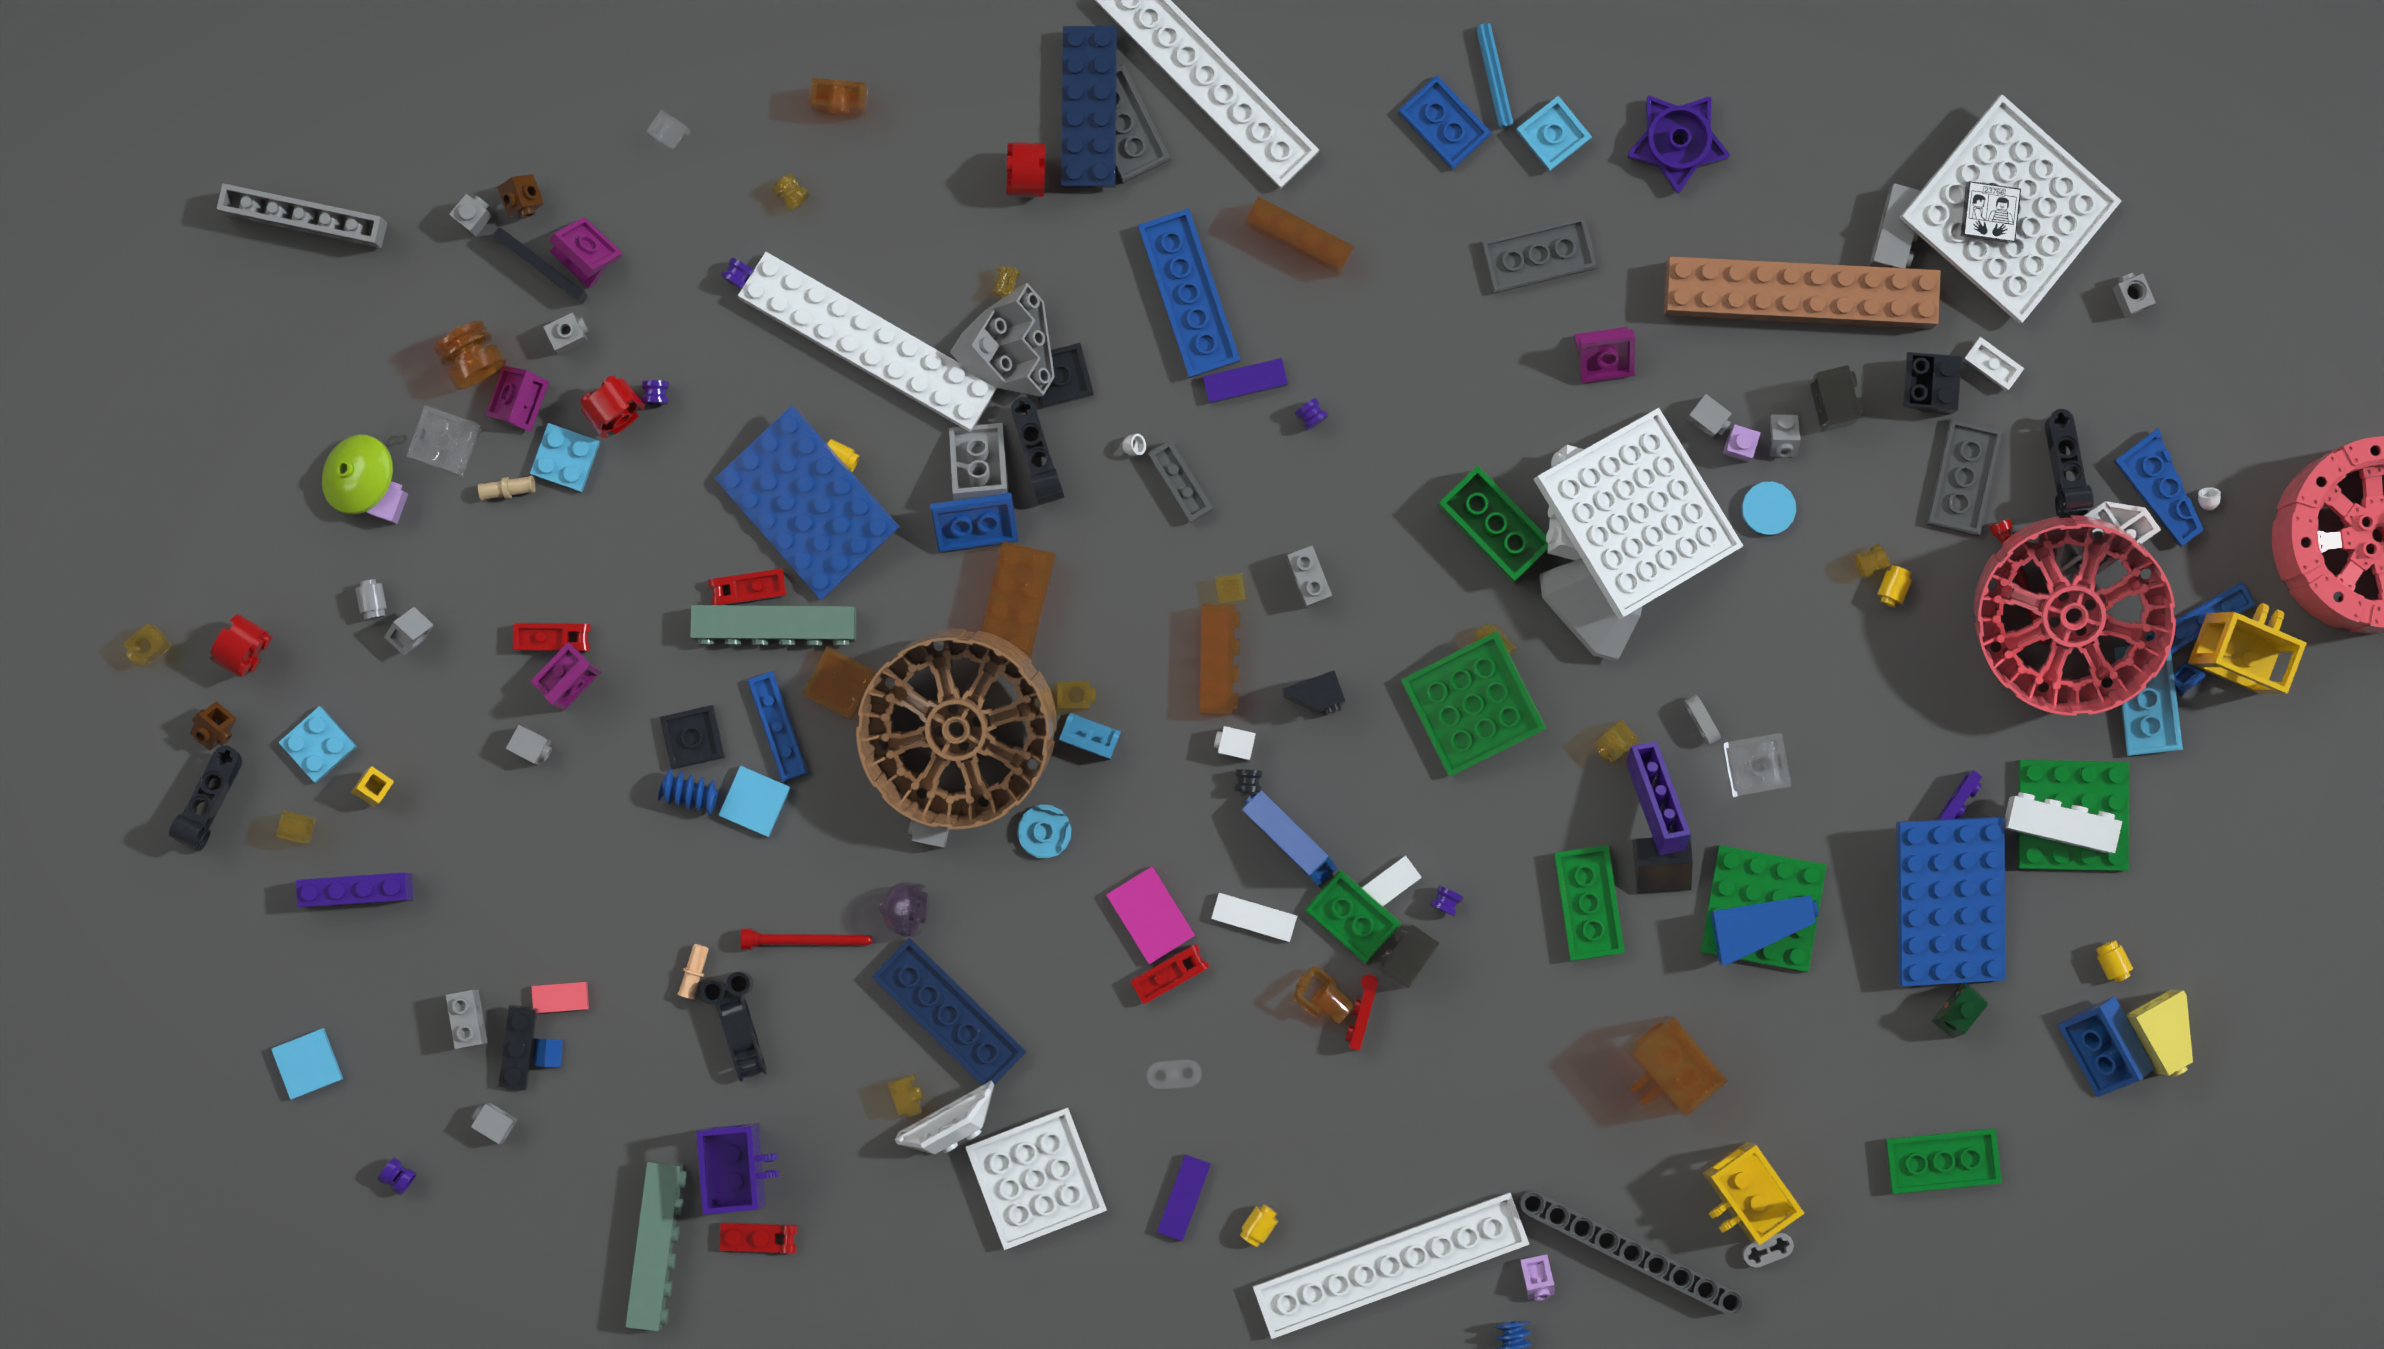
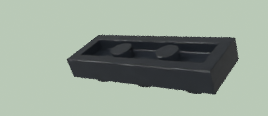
M518 1005L509 1006L498 1087L518 1090L527 1089L538 1008Z

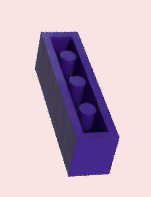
M1658 742L1631 746L1626 765L1658 854L1664 855L1685 851L1691 833Z
M412 873L296 880L297 907L306 908L413 900Z

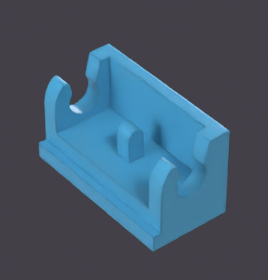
M1070 713L1059 740L1111 760L1121 732Z

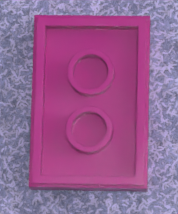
M1153 866L1106 894L1148 964L1195 936Z

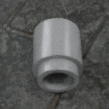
M376 579L359 582L360 587L355 588L359 612L363 614L364 620L385 617L387 606L382 583L376 584Z

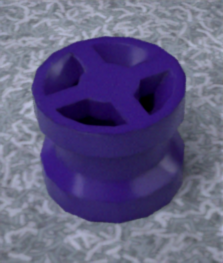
M731 257L729 267L726 271L722 272L721 277L742 289L746 283L745 281L752 275L754 270Z
M660 380L642 381V388L644 389L642 402L644 404L668 405L666 390L669 388V382Z
M1317 398L1310 400L1294 413L1297 418L1303 420L1306 431L1314 428L1329 416L1326 411L1321 410Z
M1439 885L1437 889L1438 895L1436 899L1431 901L1430 905L1454 917L1456 913L1455 907L1457 903L1462 901L1463 896Z

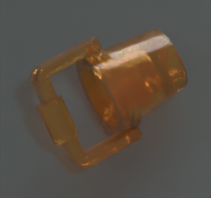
M1317 966L1311 967L1306 973L1302 974L1296 985V991L1293 994V1000L1311 1015L1318 1016L1320 1014L1337 1025L1344 1020L1353 1006V1003L1337 988V985H1335L1336 981ZM1314 975L1324 984L1309 1002L1301 995L1306 991Z

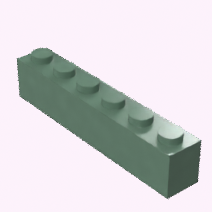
M691 605L690 638L698 640L697 644L714 645V640H725V645H741V640H752V645H768V640L779 641V645L785 646L795 645V641H806L808 646H822V641H833L834 646H849L850 641H856L857 609L854 606Z
M658 1161L647 1162L626 1319L627 1328L659 1331L662 1329V1325H667L669 1309L665 1308L666 1297L670 1298L672 1292V1281H668L669 1271L674 1270L676 1254L672 1253L673 1242H678L680 1227L676 1226L677 1215H681L683 1209V1199H680L679 1195L680 1188H685L687 1172L683 1171L682 1164Z

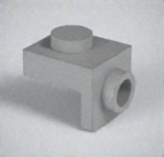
M1771 415L1770 432L1772 443L1770 456L1782 458L1796 457L1800 445L1798 415Z

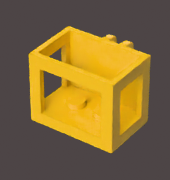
M2262 603L2257 607L2253 619L2236 612L2207 613L2188 664L2258 694H2288L2307 643L2279 631L2284 617L2283 611L2275 610L2268 626L2264 625L2269 605ZM2292 653L2282 682L2270 681L2269 678L2278 654Z
M1745 1142L1703 1172V1175L1723 1201L1709 1212L1711 1218L1720 1216L1727 1209L1732 1214L1730 1219L1725 1220L1720 1225L1719 1229L1722 1233L1738 1223L1750 1241L1761 1245L1805 1214L1757 1145Z

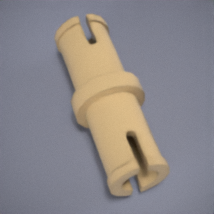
M532 475L515 479L504 477L501 481L478 484V493L481 501L499 497L510 499L512 495L534 493L536 490Z

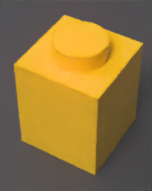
M371 766L363 773L351 793L372 807H375L381 802L394 781Z

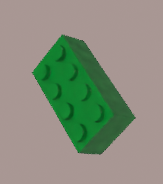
M1478 465L1437 505L1451 522L1512 584L1548 550L1546 535Z

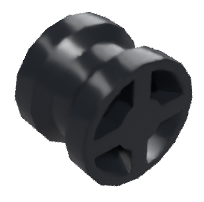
M1236 769L1238 783L1235 785V791L1259 793L1262 789L1259 785V779L1262 777L1263 771Z

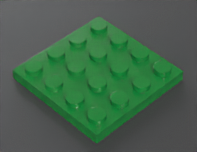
M1498 631L1401 680L1449 777L1547 729Z
M2018 760V793L2034 795L2035 801L2043 803L2045 799L2062 802L2061 807L2071 809L2072 805L2088 808V813L2098 815L2099 811L2115 815V820L2122 821L2114 854L2102 853L2018 833L2017 869L2129 871V762Z
M1718 845L1700 952L1717 955L1710 911L1811 895L1812 901L1816 900L1819 914L1827 864ZM1818 916L1815 917L1816 923L1739 960L1809 972Z

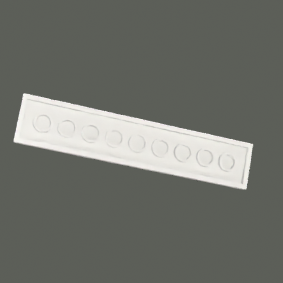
M1094 0L1280 189L1319 153V149L1171 0Z
M768 252L764 253L754 272L738 294V299L970 433L998 389L966 371L954 359Z
M1508 1192L1254 1285L1253 1289L1271 1339L1530 1244L1512 1195Z

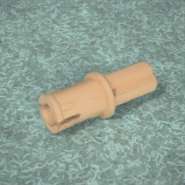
M693 945L687 967L683 968L685 973L677 995L695 999L700 977H704L702 971L709 951L706 946Z

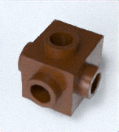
M533 174L511 177L497 187L508 217L519 216L520 219L531 217L535 214V210L544 204Z
M216 701L207 709H202L195 715L192 720L194 725L190 734L211 751L218 744L223 746L232 737L230 731L237 718Z

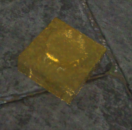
M1242 573L1215 577L1219 605L1246 600Z

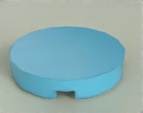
M1773 481L1761 482L1753 486L1744 496L1741 505L1742 517L1755 533L1764 536L1777 535L1786 530L1793 522L1796 514V501L1791 491L1784 485Z
M1041 804L1032 807L1023 814L1018 823L1017 835L1021 846L1027 853L1036 858L1048 859L1058 856L1066 849L1071 840L1072 828L1068 817L1062 810L1052 805Z

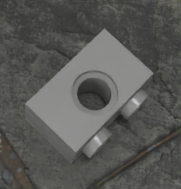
M1313 545L1287 555L1286 559L1306 608L1332 598Z
M479 990L446 995L454 1048L459 1049L487 1044Z

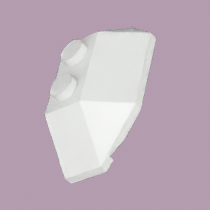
M2104 501L2084 515L2118 526L2129 533L2137 543L2140 542L2141 544L2161 531L2145 507ZM2094 529L2092 532L2093 537H2102L2103 530ZM2064 544V547L2057 548L2056 563L2062 575H2065L2069 583H2071L2074 575L2078 574L2083 558V546ZM2105 554L2103 561L2099 564L2096 575L2119 559H2114L2110 555Z
M992 1080L899 1131L895 1138L896 1143L927 1153L937 1154L940 1151L947 1153L958 1146L957 1142L964 1138L967 1140L975 1138L981 1133L980 1129H982L985 1122L994 1083Z

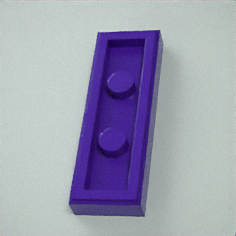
M1282 358L1203 376L1209 404L1288 385Z
M1185 1154L1159 1224L1158 1233L1183 1242L1211 1163Z

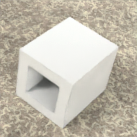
M1224 726L1223 732L1217 731L1214 747L1219 748L1218 754L1250 761L1256 733Z

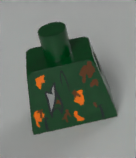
M1961 983L1931 1021L1950 1037L1955 1038L1969 1030L1989 1003L1984 996L1969 984Z

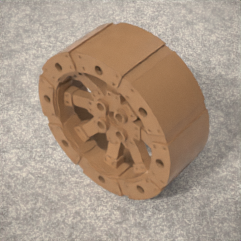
M948 629L925 635L911 642L882 666L868 685L859 707V725L856 727L857 746L862 766L873 787L876 786L882 794L881 797L899 813L918 823L935 828L937 826L948 827V829H967L982 826L1006 815L1013 806H1018L1033 789L1048 765L1055 744L1053 737L1057 726L1055 705L1051 691L1040 670L1037 672L1031 664L1032 660L1015 645L996 635L979 630L977 632H970L967 629ZM942 641L944 648L936 650L934 642ZM996 655H1003L1004 658H998ZM970 658V661L981 663L978 670L979 674L972 687L962 696L959 688L955 686L952 674V659ZM930 666L931 672L935 675L938 702L932 699L927 700L913 691L914 688L907 683L916 670L920 671ZM1000 675L1008 682L1011 681L1016 687L1014 690L1019 699L1012 701L1009 705L995 709L993 707L983 708L988 690ZM886 679H894L895 687L888 688L885 684ZM1036 698L1040 700V708L1035 705ZM896 704L901 707L905 706L919 715V718L925 722V725L913 731L904 733L902 731L894 732L892 713L895 710ZM957 704L959 707L958 712H951L949 705ZM974 717L979 718L981 726L974 725ZM1015 720L1016 722L1026 721L1028 737L1022 749L1017 746L1012 747L998 740L997 736L990 731L996 729L999 725ZM951 723H961L964 727V733L961 735L954 734L951 730ZM937 727H942L943 736H939L936 733ZM880 740L888 741L889 746L887 749L879 747ZM966 740L969 743V748L962 749L960 743ZM916 747H930L932 749L931 760L925 771L918 775L906 765L901 753ZM978 753L985 756L989 755L1005 763L1004 765L1011 769V771L1001 782L999 780L988 786L978 766ZM1035 759L1038 763L1037 768H1029L1027 765L1028 760ZM951 761H955L958 768H961L966 783L965 791L950 792L947 789L938 787L939 778ZM921 788L925 789L927 797L920 798L917 795V791ZM984 796L985 799H989V804L981 806L979 804L980 797Z

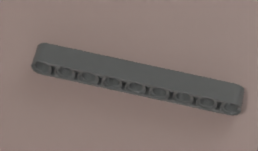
M1525 1191L1519 1198V1207L1528 1216L1727 1315H1736L1743 1308V1298L1735 1290L1537 1191ZM1529 1196H1536L1539 1199V1206L1533 1211L1527 1210L1525 1207V1200ZM1555 1208L1562 1209L1564 1213L1563 1219L1558 1223L1551 1222L1549 1217L1550 1212ZM1581 1220L1586 1221L1588 1231L1583 1235H1577L1574 1231L1575 1224ZM1604 1233H1610L1613 1237L1612 1244L1609 1247H1601L1599 1244L1600 1236ZM1629 1245H1634L1638 1251L1637 1256L1634 1259L1628 1260L1624 1257V1249ZM1655 1257L1660 1258L1662 1261L1661 1269L1657 1272H1651L1648 1266L1649 1261ZM1678 1270H1685L1687 1278L1682 1284H1675L1673 1280L1674 1273ZM1703 1282H1709L1711 1285L1710 1294L1704 1297L1700 1296L1698 1293L1699 1285ZM1732 1294L1736 1298V1304L1731 1309H1726L1723 1306V1299L1725 1296Z

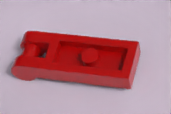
M782 568L708 580L709 588H712L713 594L711 605H729L787 596ZM730 585L731 595L724 596L723 587Z
M513 623V650L560 651L569 642L579 652H590L588 633L591 632V624ZM569 632L577 633V642H569Z
M1197 944L1130 981L1143 1005L1210 968L1206 960L1203 961L1199 951L1201 950ZM1189 957L1194 967L1187 971L1182 961Z
M1366 974L1361 978L1360 983L1364 989L1361 1000H1355L1352 1015H1356L1354 1026L1349 1025L1345 1041L1349 1042L1348 1047L1359 1051L1378 985L1377 978L1372 974Z
M721 1222L719 1250L796 1253L797 1245L794 1244V1234H797L798 1225ZM776 1233L783 1234V1244L776 1243Z

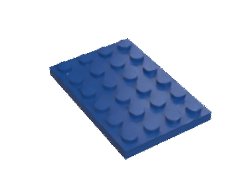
M790 406L715 478L820 600L828 596L900 528L794 406Z
M2004 817L1897 821L1898 985L1916 986L2006 980Z

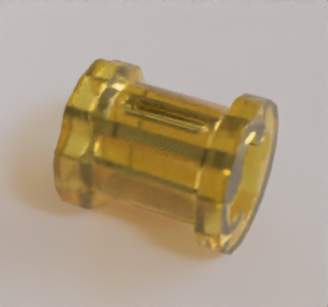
M999 265L997 267L999 274L996 286L992 288L991 292L1005 297L1014 291L1017 277L1021 275V271Z

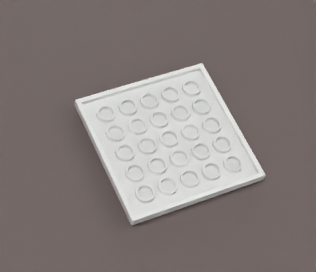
M2000 95L1899 218L2020 324L2029 316L2120 204L2121 200L2004 95ZM1972 181L2021 189L2015 243L1960 236L1966 182Z
M1659 408L1533 479L1619 620L1743 547L1737 534Z

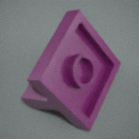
M585 217L555 232L549 240L554 245L550 253L588 288L594 286L605 268L619 260L623 253Z
M1628 327L1574 334V342L1579 357L1581 383L1635 376V335L1633 329L1628 330Z
M503 365L485 416L531 432L549 381L536 376L535 373L528 370Z
M568 642L530 682L545 695V698L552 705L565 711L598 677L601 671Z

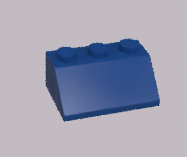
M2115 996L2094 1004L2058 1024L2060 1031L2097 1097L2140 1081L2155 1069Z

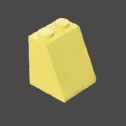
M2169 990L2126 1014L2128 1021L2155 1068V1074L2176 1077L2188 1070L2186 1066L2193 1062L2187 995L2184 990Z

